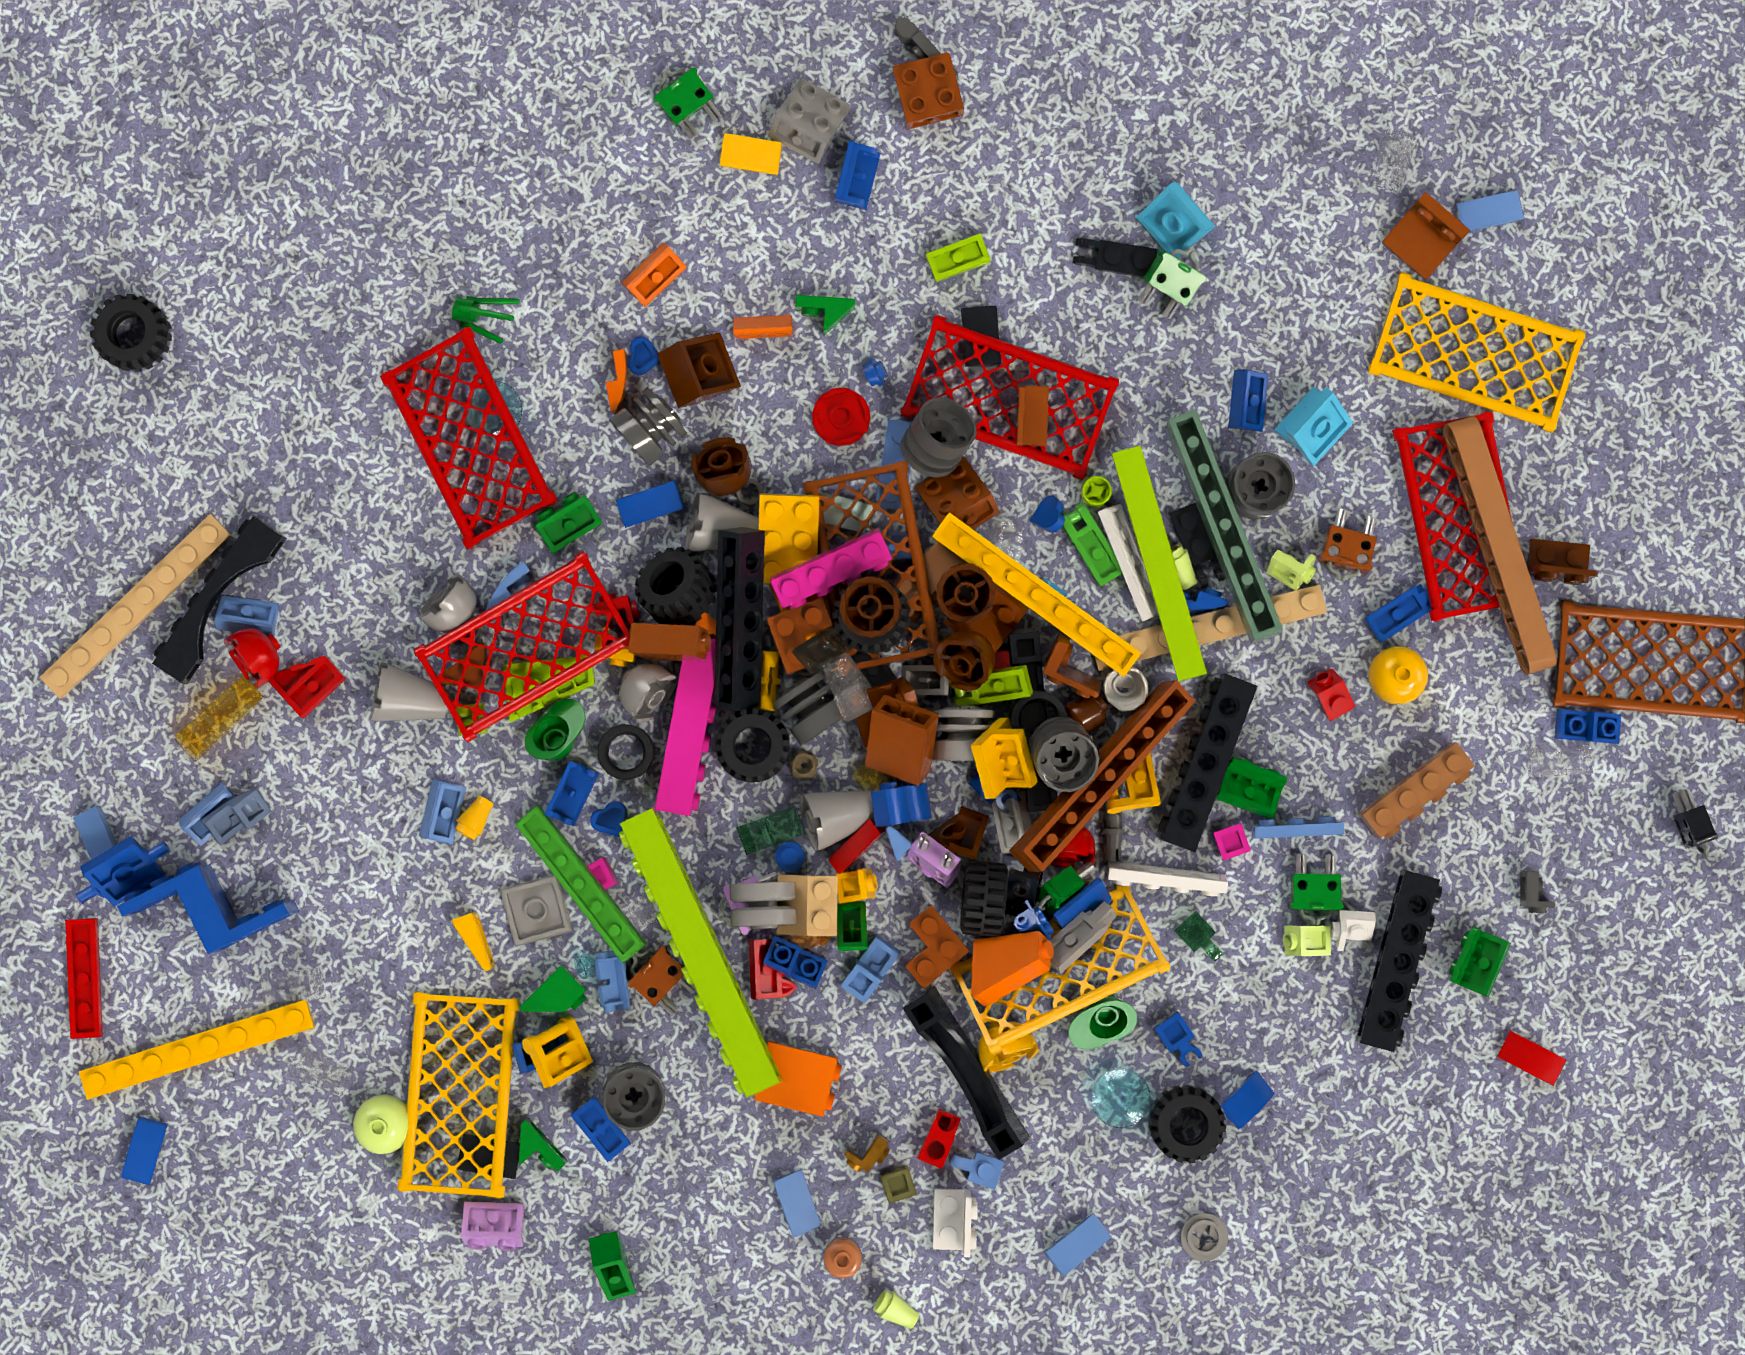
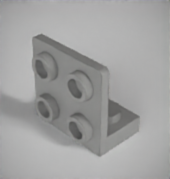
M801 78L777 111L768 137L781 142L784 146L820 164L831 138L849 113L851 105Z

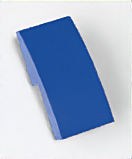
M676 480L616 500L625 528L685 508Z
M1205 588L1204 592L1198 591L1194 601L1189 600L1191 595L1184 593L1189 611L1217 609L1226 606L1228 599L1221 598L1222 592L1210 588Z
M1557 709L1554 739L1619 744L1621 715Z
M774 936L763 964L791 979L816 989L828 960L801 949L802 947Z
M1256 1070L1244 1080L1238 1089L1231 1092L1220 1106L1224 1110L1227 1119L1233 1122L1239 1130L1269 1102L1275 1093Z
M138 1117L121 1178L150 1185L168 1126L167 1123Z

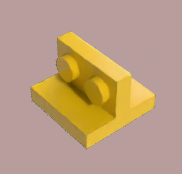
M998 718L971 744L985 798L995 799L1006 787L1032 788L1038 782L1024 729H1012L1009 718Z

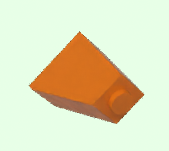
M1040 931L973 940L971 996L983 1006H989L1049 971L1050 961L1054 955L1051 941Z

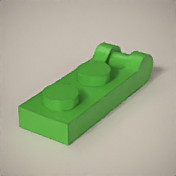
M1081 502L1075 506L1074 511L1069 514L1063 513L1065 521L1062 527L1099 587L1123 574L1114 551L1085 504ZM1082 519L1086 527L1077 532L1073 524Z

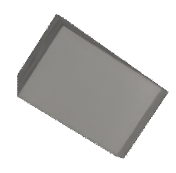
M902 665V677L904 676L916 695L948 696L949 679L945 675L941 678L934 665Z

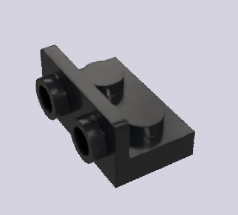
M1025 867L1023 872L1014 869L1010 870L1005 914L1016 917L1029 909L1025 903L1026 900L1034 909L1040 894L1043 872H1029Z

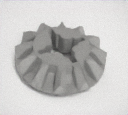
M1199 1213L1188 1218L1182 1227L1181 1243L1186 1253L1192 1258L1199 1261H1210L1219 1257L1226 1249L1228 1231L1222 1220L1215 1215ZM1207 1225H1209L1208 1234L1216 1242L1212 1240L1211 1242L1205 1241L1204 1245L1199 1249L1200 1239L1193 1234V1231L1196 1233L1203 1232Z

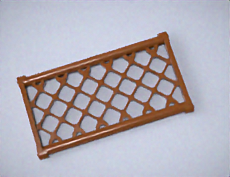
M903 460L891 465L803 483L805 495H819V554L830 550L829 541L837 534L850 541L859 537L866 528L872 531L875 530L869 525V521L876 511H881L890 518L889 523L881 533L884 540L895 545V551L892 554V559L887 561L889 565L882 569L878 577L881 578L885 571L891 568L901 575V579L896 585L898 589L905 580L916 582L918 595L911 601H907L910 609L922 611L924 624L920 625L917 630L907 627V630L912 633L911 640L904 648L895 646L901 651V654L880 658L881 652L879 654L867 653L872 657V660L852 664L851 656L855 655L858 650L852 648L850 651L849 645L841 639V635L835 629L834 625H836V622L833 620L832 614L836 610V607L833 606L835 600L838 601L841 596L839 595L838 587L841 590H846L849 586L841 582L833 585L834 590L827 594L840 661L837 663L839 674L842 675L871 667L929 655L933 656L941 643L907 473L910 472L909 466ZM895 472L896 479L892 480L889 485H883L875 479V476ZM867 478L866 483L859 492L846 485V482ZM871 482H875L884 488V493L876 503H872L863 496L864 491ZM838 484V488L832 497L827 498L819 494V488ZM843 488L855 494V499L848 509H843L835 503V498ZM889 493L900 498L901 508L894 514H889L881 509V503ZM861 499L873 507L867 519L863 521L852 514L853 508ZM830 506H835L844 512L843 518L835 527L825 524L823 512L827 511ZM848 517H852L861 523V528L853 538H849L840 531L841 526ZM894 522L905 525L907 537L903 538L900 543H895L886 536L887 531ZM899 551L911 554L913 566H910L905 572H901L892 566V561ZM864 572L860 573V575L868 577V575ZM916 638L928 641L929 648L909 652V648Z
M1561 601V622L1556 685L1552 700L1553 707L1565 708L1566 705L1731 719L1736 720V723L1745 724V666L1743 681L1733 671V666L1741 659H1745V651L1735 641L1740 630L1745 631V616L1744 619L1581 605L1574 604V601ZM1569 615L1576 616V620L1580 625L1570 636L1567 635ZM1593 617L1605 618V622L1609 627V630L1600 638H1596L1588 628ZM1623 620L1634 621L1635 626L1638 628V633L1629 641H1626L1618 632V626ZM1652 623H1663L1667 631V636L1658 644L1647 634V630ZM1681 625L1693 626V630L1697 634L1696 639L1688 646L1683 645L1676 636ZM1711 628L1722 629L1723 634L1726 636V641L1716 649L1706 640V634ZM1581 630H1585L1593 640V644L1584 652H1581L1572 641L1573 637ZM1611 632L1615 633L1622 642V647L1614 654H1610L1602 645V640ZM1640 635H1643L1652 646L1651 650L1642 657L1638 656L1631 647V643ZM1669 638H1673L1681 647L1680 653L1672 659H1668L1660 649L1661 645ZM1699 640L1703 641L1710 649V654L1701 662H1698L1690 653V648ZM1568 643L1576 651L1577 657L1571 663L1565 665L1566 646ZM1728 643H1732L1740 654L1730 665L1719 654V651ZM1595 646H1598L1607 657L1597 668L1593 667L1586 658L1587 652ZM1625 648L1636 658V662L1627 670H1623L1615 660L1616 655ZM1654 651H1657L1665 660V665L1656 673H1653L1645 664V658ZM1684 653L1694 662V668L1686 675H1682L1674 666L1675 660ZM1713 656L1724 666L1723 671L1715 678H1712L1703 667L1704 663ZM1579 659H1582L1591 670L1590 674L1582 681H1578L1570 671V667ZM1608 662H1612L1620 671L1619 677L1610 684L1599 673L1600 669ZM1638 664L1642 665L1649 673V679L1640 686H1637L1629 677V672ZM1667 667L1672 668L1679 677L1678 682L1669 689L1658 679V675ZM1697 669L1708 679V683L1699 691H1695L1688 682V677ZM1564 672L1575 682V686L1571 689L1570 694L1563 693ZM1726 672H1729L1737 681V686L1728 694H1725L1717 684V680ZM1593 675H1596L1604 684V689L1600 692L1599 696L1587 695V691L1583 686L1584 682ZM1622 678H1626L1634 689L1628 699L1617 698L1613 690L1614 684ZM1652 680L1663 690V694L1658 698V701L1646 700L1642 692L1643 687ZM1681 683H1684L1692 692V697L1688 700L1687 704L1675 703V698L1672 696V690ZM1711 685L1721 694V700L1716 706H1706L1701 698L1702 692ZM1740 688L1743 689L1741 709L1734 708V704L1730 699L1731 695Z

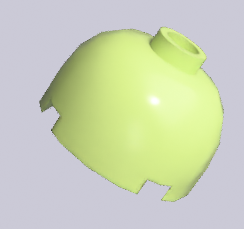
M388 1094L376 1095L364 1101L356 1111L353 1121L354 1135L358 1143L367 1151L376 1154H388L402 1148L408 1131L407 1104L398 1097Z

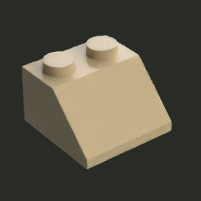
M778 875V882L796 883V898L792 901L777 902V905L795 908L797 912V925L778 926L777 934L837 936L838 876Z

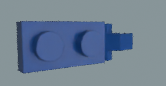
M1421 584L1413 586L1364 618L1379 643L1384 642L1429 612L1431 605L1427 588L1424 589Z

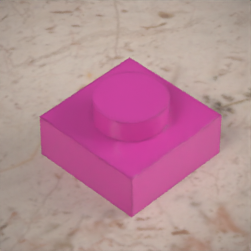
M1241 823L1212 832L1222 861L1251 851Z
M606 857L600 858L588 865V868L605 890L619 884Z

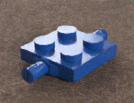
M130 836L80 866L82 875L91 885L76 893L78 900L84 904L98 895L107 899L115 907L124 901L123 897L125 895L150 886L151 882L165 876L162 868L155 860L170 852L168 845L165 841H162L148 850Z

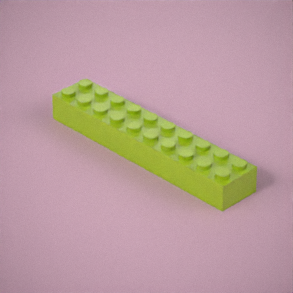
M651 808L620 823L623 831L619 832V836L625 848L632 850L635 858L631 859L638 876L645 877L648 885L644 886L647 897L651 903H657L660 912L656 913L658 921L663 930H669L673 939L669 940L671 949L676 957H682L685 967L681 968L688 984H694L698 994L694 995L695 1001L701 1012L707 1011L711 1020L707 1022L708 1029L713 1039H720L723 1049L719 1050L726 1067L732 1066L736 1074L732 1080L739 1095L744 1093L746 1098L752 1097L783 1082L659 812Z

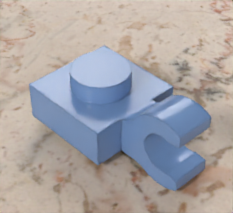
M978 1151L975 1152L973 1159L953 1152L950 1161L952 1167L969 1171L966 1178L968 1181L993 1190L997 1186L1005 1163L1004 1160H998L995 1157Z

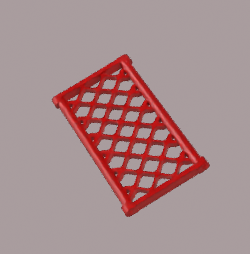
M936 314L932 318L931 331L906 402L900 409V416L911 420V417L915 418L924 404L922 403L920 407L912 405L918 385L922 386L927 396L926 402L944 395H948L951 400H954L952 396L953 391L967 386L974 400L964 407L978 406L983 417L982 421L976 424V440L1072 473L1074 478L1083 480L1087 476L1088 463L1113 394L1119 386V379L1110 375L1107 378L945 321L946 317ZM937 330L944 332L947 344L936 351H932L931 347ZM950 335L955 336L956 338L951 339ZM960 339L972 342L975 351L973 356L963 361L957 358L953 349L954 344L959 342ZM977 345L983 346L984 348L979 349ZM945 348H949L953 353L956 363L942 370L939 368L934 355ZM988 349L1000 352L1002 365L995 369L987 370L981 360V355ZM1005 354L1012 356V358L1007 359L1005 357ZM930 357L937 368V372L923 379L921 375L927 358ZM973 358H977L984 372L982 375L970 380L966 377L962 365ZM1016 358L1029 363L1030 374L1020 380H1015L1009 370V365ZM1033 364L1040 367L1038 369H1035L1033 367ZM954 367H958L965 381L963 384L951 389L948 387L943 374ZM1000 368H1005L1011 378V383L1001 389H996L990 379V374ZM1044 368L1057 372L1058 384L1049 388V391L1059 387L1063 390L1067 399L1066 404L1056 409H1052L1048 404V415L1053 418L1057 430L1048 435L1047 439L1059 434L1066 446V449L1058 456L1046 452V446H1040L1042 450L1036 449L1037 445L1018 446V427L1012 425L1008 417V411L1018 407L1019 403L1010 408H1005L999 398V393L1009 387H1014L1019 395L1018 383L1028 378H1033L1037 386H1040L1036 376ZM1061 374L1068 377L1064 379L1061 377ZM935 376H939L946 387V391L932 398L926 390L925 382ZM986 377L992 387V393L982 398H977L971 383ZM1072 378L1084 382L1086 390L1083 396L1075 400L1069 399L1064 389L1065 384ZM1089 384L1095 386V388H1090ZM1100 388L1108 390L1101 410L1097 409L1092 399V395ZM990 396H995L1001 406V411L991 417H986L980 402ZM1087 397L1091 400L1095 411L1092 415L1080 419L1073 408V404ZM1068 406L1072 409L1076 421L1071 425L1061 428L1054 414L1056 411ZM999 415H1004L1010 425V430L1003 436L990 432L989 421ZM1097 416L1098 420L1092 437L1089 438L1082 427V423L1089 418ZM1078 425L1085 439L1083 442L1071 447L1067 444L1063 432L1068 428ZM984 426L986 430L980 429V427ZM1012 436L1014 440L1008 439L1007 437ZM1087 444L1088 448L1082 464L1073 462V449ZM1063 456H1068V457H1069V460H1068V459H1065V458H1062V457H1063Z
M465 327L456 335L380 376L384 386H388L463 536L462 542L466 550L473 549L480 542L541 509L554 505L558 501L554 491L549 490L474 340L476 336L471 327ZM460 341L464 345L458 356L448 354L445 351ZM438 355L433 370L421 366L422 362ZM444 356L454 358L457 361L452 376L442 374L439 370ZM463 362L473 363L477 371L472 382L459 379L458 375ZM413 368L410 382L408 384L399 383L396 377ZM419 370L427 371L432 375L430 386L427 390L415 386ZM438 376L448 378L451 381L447 396L434 392ZM457 382L470 387L466 402L453 398ZM477 388L486 389L491 399L484 409L472 405L474 391ZM413 390L426 394L425 403L421 410H412L407 400ZM432 396L445 400L441 416L428 412ZM452 402L464 407L462 419L459 423L447 418L449 405ZM471 408L483 413L482 422L478 429L466 424V418ZM489 415H499L504 425L498 435L485 431ZM426 416L439 420L435 436H425L420 426ZM446 422L458 426L454 442L441 438L442 429ZM465 428L477 433L475 446L472 449L460 444L461 435ZM483 435L496 439V446L492 455L479 450ZM502 441H512L517 451L511 461L498 457ZM440 442L452 446V453L448 462H438L433 452ZM459 448L471 453L470 463L466 469L454 464ZM477 455L488 457L491 461L486 475L473 470ZM496 461L509 465L510 469L506 481L493 478L492 472ZM516 467L526 468L531 478L527 481L524 488L513 485L511 482ZM453 468L464 471L466 474L462 488H452L447 479ZM471 475L482 477L485 481L480 495L469 492L467 489ZM490 481L503 485L504 489L500 501L492 500L486 496ZM510 487L521 490L523 493L518 508L510 506L505 502ZM466 494L479 500L474 515L465 514L460 505ZM528 494H539L542 501L525 510L524 505ZM484 501L498 506L494 521L481 517L480 513ZM504 507L517 512L513 517L502 523L499 522ZM478 521L489 523L492 528L477 536L473 531Z
M1486 411L1475 415V417L1480 421V426L1510 513L1492 423H1495L1493 412ZM1463 418L1409 428L1397 427L1395 430H1392L1394 441H1397L1430 600L1431 610H1429L1431 621L1439 622L1441 619L1500 607L1496 594L1490 596L1481 588L1489 572L1486 567L1475 559L1476 554L1480 550L1477 536L1469 530L1472 524L1471 518L1465 527L1453 519V514L1458 506L1463 507L1467 511L1468 509L1464 503L1463 493L1457 498L1447 490L1449 482L1453 477L1457 478L1454 468L1451 469L1442 463L1441 457L1446 451L1447 445L1445 439L1435 432L1436 429H1442L1445 424ZM1426 432V436L1420 445L1409 442V434ZM1430 436L1443 445L1437 457H1434L1424 449ZM1419 453L1432 461V465L1426 474L1415 471L1413 458H1416ZM1436 465L1448 472V478L1443 486H1440L1430 478V474ZM1425 482H1428L1438 490L1432 503L1421 500L1419 487L1423 486ZM1442 494H1445L1454 501V507L1448 515L1436 507V503ZM1431 511L1440 515L1444 520L1438 532L1427 529L1425 516L1429 515ZM1448 523H1451L1460 530V535L1454 544L1442 536V532ZM1464 535H1468L1477 543L1471 556L1459 548V543ZM1437 540L1446 544L1450 549L1444 561L1433 558L1431 545L1435 544ZM1454 552H1457L1466 559V564L1460 573L1448 565V561ZM1471 563L1483 572L1476 585L1465 577V572ZM1443 569H1446L1455 576V581L1449 590L1439 587L1436 574L1441 573ZM1460 580L1472 588V593L1466 602L1454 594V590ZM1477 592L1489 601L1488 604L1471 606V601ZM1452 598L1461 605V609L1444 612L1442 603Z
M584 550L574 556L575 559L429 644H421L413 649L415 656L423 664L457 723L462 738L467 743L477 738L476 734L617 652L626 647L629 650L630 631L588 559L589 556ZM584 567L587 569L595 583L594 586L578 582V571ZM561 580L572 585L568 601L555 599L552 596V586ZM578 586L589 588L593 592L590 604L586 607L573 603L574 592ZM597 592H600L610 610L608 612L593 608ZM535 595L546 599L547 603L542 616L527 612L526 601ZM552 601L566 604L567 610L563 621H556L547 617L548 608ZM571 607H578L587 611L585 624L582 627L568 624L567 618ZM511 609L521 616L516 631L501 627V615ZM592 612L607 616L608 619L603 632L588 629L587 625ZM526 616L541 620L537 636H530L521 632L523 620ZM613 617L624 633L618 639L608 634L610 620ZM548 621L561 625L560 636L556 642L545 640L541 636L544 624ZM485 624L495 630L493 642L490 646L478 644L475 641V630ZM566 627L581 630L582 635L577 647L562 643ZM500 631L515 635L511 651L496 648L495 644ZM587 632L595 633L602 637V648L592 654L582 648L584 636ZM521 636L534 639L536 642L533 654L530 657L516 653L518 639ZM459 639L469 645L468 654L464 661L452 659L449 656V645ZM608 640H612V641H613V642H611V643H609V644L607 645V641H608ZM540 642L556 646L554 658L551 662L536 658ZM474 646L489 650L485 666L475 665L470 662ZM561 647L576 651V663L566 669L556 662ZM495 651L506 653L510 656L507 670L504 672L490 667L492 655ZM433 654L443 660L441 673L438 676L427 659ZM582 655H586V656H587V657H585V658H583V659L581 660V656H582ZM515 657L525 658L530 661L527 676L520 677L511 674L510 669ZM448 661L458 662L463 665L464 668L459 681L449 680L444 677ZM540 662L549 665L551 678L540 684L532 680L531 671L533 664ZM469 666L477 667L484 671L481 685L478 687L464 682ZM489 672H496L504 676L501 691L495 692L485 688L484 685ZM508 678L522 679L525 683V693L516 698L507 695L505 687ZM447 681L457 684L458 691L454 701L450 699L442 682ZM531 685H535V687L529 690ZM465 686L478 690V697L474 707L459 703L461 689ZM489 692L498 695L499 708L490 713L481 710L479 703L482 693ZM463 707L472 710L473 723L466 726L457 708Z

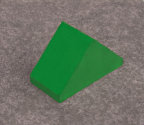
M866 902L837 903L838 951L868 950Z

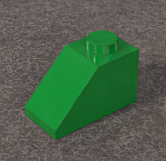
M562 964L519 1009L522 1012H565L571 1007L575 1011L587 999L584 993L588 988Z
M618 1231L603 1233L589 1238L593 1269L607 1300L610 1301L635 1294V1285L624 1245Z

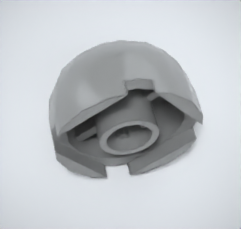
M459 574L450 577L447 581L451 585L448 588L445 587L439 593L436 591L421 609L423 614L419 615V618L435 631L448 633L475 617L473 615L477 602L475 591Z
M645 663L635 668H630L622 676L619 695L621 704L637 722L645 723L655 717L651 713L663 700L665 707L674 696L678 684L673 680L677 678L668 669L653 663Z

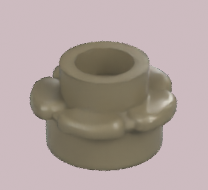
M808 751L797 752L796 756H793L789 762L793 776L800 780L814 777L817 773L816 767H818L816 756L810 755ZM803 762L807 764L806 768L801 767Z

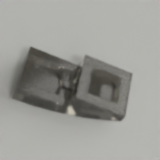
M832 627L808 639L796 647L792 653L810 674H814L824 670L832 661L845 657L852 648L841 639V635Z

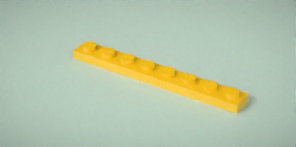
M950 512L931 536L966 563L975 564L983 568L992 577L993 583L1120 676L1125 677L1141 655L1140 651Z
M305 999L81 1070L79 1075L86 1098L89 1100L315 1028L308 1001Z

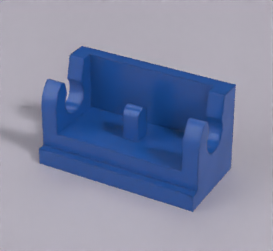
M849 141L835 195V203L867 210L881 153L877 152L878 149Z
M570 760L545 815L558 819L566 825L575 826L599 773Z
M595 1097L589 1099L571 1114L573 1120L607 1162L631 1144L621 1129L608 1119L604 1108Z

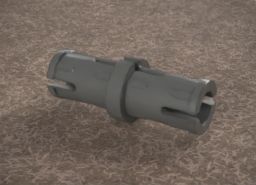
M1105 802L1104 828H1101V834H1104L1103 861H1122L1121 842L1122 835H1124L1122 812L1117 814L1107 813Z

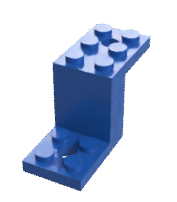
M192 862L177 870L179 875L176 877L174 875L164 876L151 882L152 889L147 890V888L143 890L138 889L123 897L125 902L117 906L122 917L134 915L178 893L207 954L219 952L299 912L295 901L286 902L285 899L262 907L264 913L261 915L256 912L237 919L211 864L201 865L200 862Z

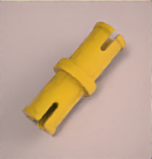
M762 650L760 706L757 709L776 711L773 703L777 698V685L781 684V678H778L780 654L777 651Z

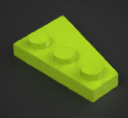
M582 655V656H581V660H582L583 658L587 657V656H586V655ZM576 656L558 657L556 662L566 669L576 663ZM553 658L539 660L551 662ZM530 661L512 662L511 674L520 677L527 676ZM540 662L533 664L531 671L532 680L540 684L551 678L549 665ZM508 663L503 664V671L507 670ZM594 667L509 715L510 723L560 699L595 685ZM514 677L508 678L506 694L516 698L525 693L524 681ZM531 685L529 690L535 687V685Z

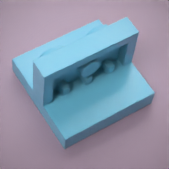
M1175 181L1168 185L1136 217L1158 244L1169 253L1175 249L1185 251L1191 248L1215 228V225L1179 183ZM1175 254L1174 256L1179 259L1182 255Z
M1313 387L1274 430L1281 438L1296 447L1306 461L1315 466L1349 429L1353 422L1332 391L1326 387L1322 391Z

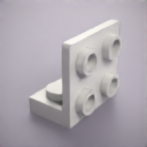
M934 1188L933 1249L963 1250L964 1257L969 1258L970 1250H976L977 1233L975 1227H971V1219L977 1220L976 1197L971 1196L970 1189Z

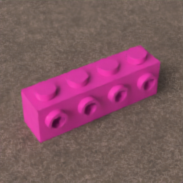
M877 528L771 576L770 582L782 608L789 606L790 609H794L807 602L806 597L815 593L818 597L832 592L834 590L833 585L844 581L845 585H847L851 581L861 578L860 573L871 569L872 572H876L889 565L887 561L891 560L892 556L880 529Z

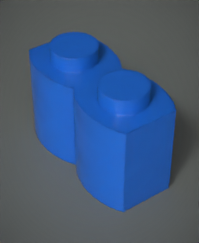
M900 781V787L897 788V782L879 784L880 790L871 791L876 827L932 819L927 783L917 786Z

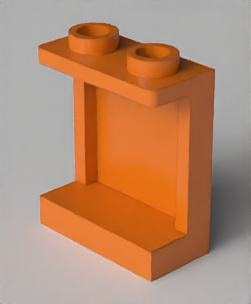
M769 1040L767 1047L783 1082L756 1094L754 1100L824 1117L825 1110L831 1111L835 1093L830 1092L832 1081L838 1082L842 1068L841 1064H837L838 1056H828Z

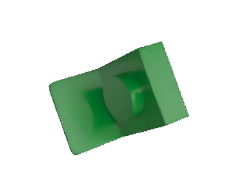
M796 295L795 307L796 311H801V315L806 317H819V312L825 313L823 329L825 336L855 309V299Z
M529 1117L521 1123L519 1166L537 1150L540 1153L538 1158L546 1168L550 1170L553 1167L556 1171H559L567 1163V1158Z

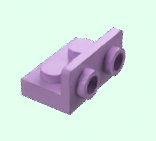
M464 1202L461 1230L463 1244L475 1250L485 1249L486 1246H498V1249L505 1251L515 1250L516 1247H523L524 1204Z

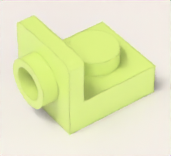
M1277 550L1271 558L1266 573L1297 591L1303 582L1308 584L1314 576L1316 568L1313 565L1317 556L1311 553L1304 564H1302L1293 556Z
M1284 926L1283 946L1285 948V955H1331V926Z

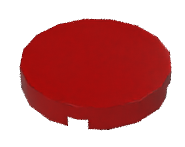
M844 387L834 388L822 394L815 403L812 412L813 426L818 436L828 444L838 447L850 446L861 440L868 431L871 420L870 409L865 399L859 393Z

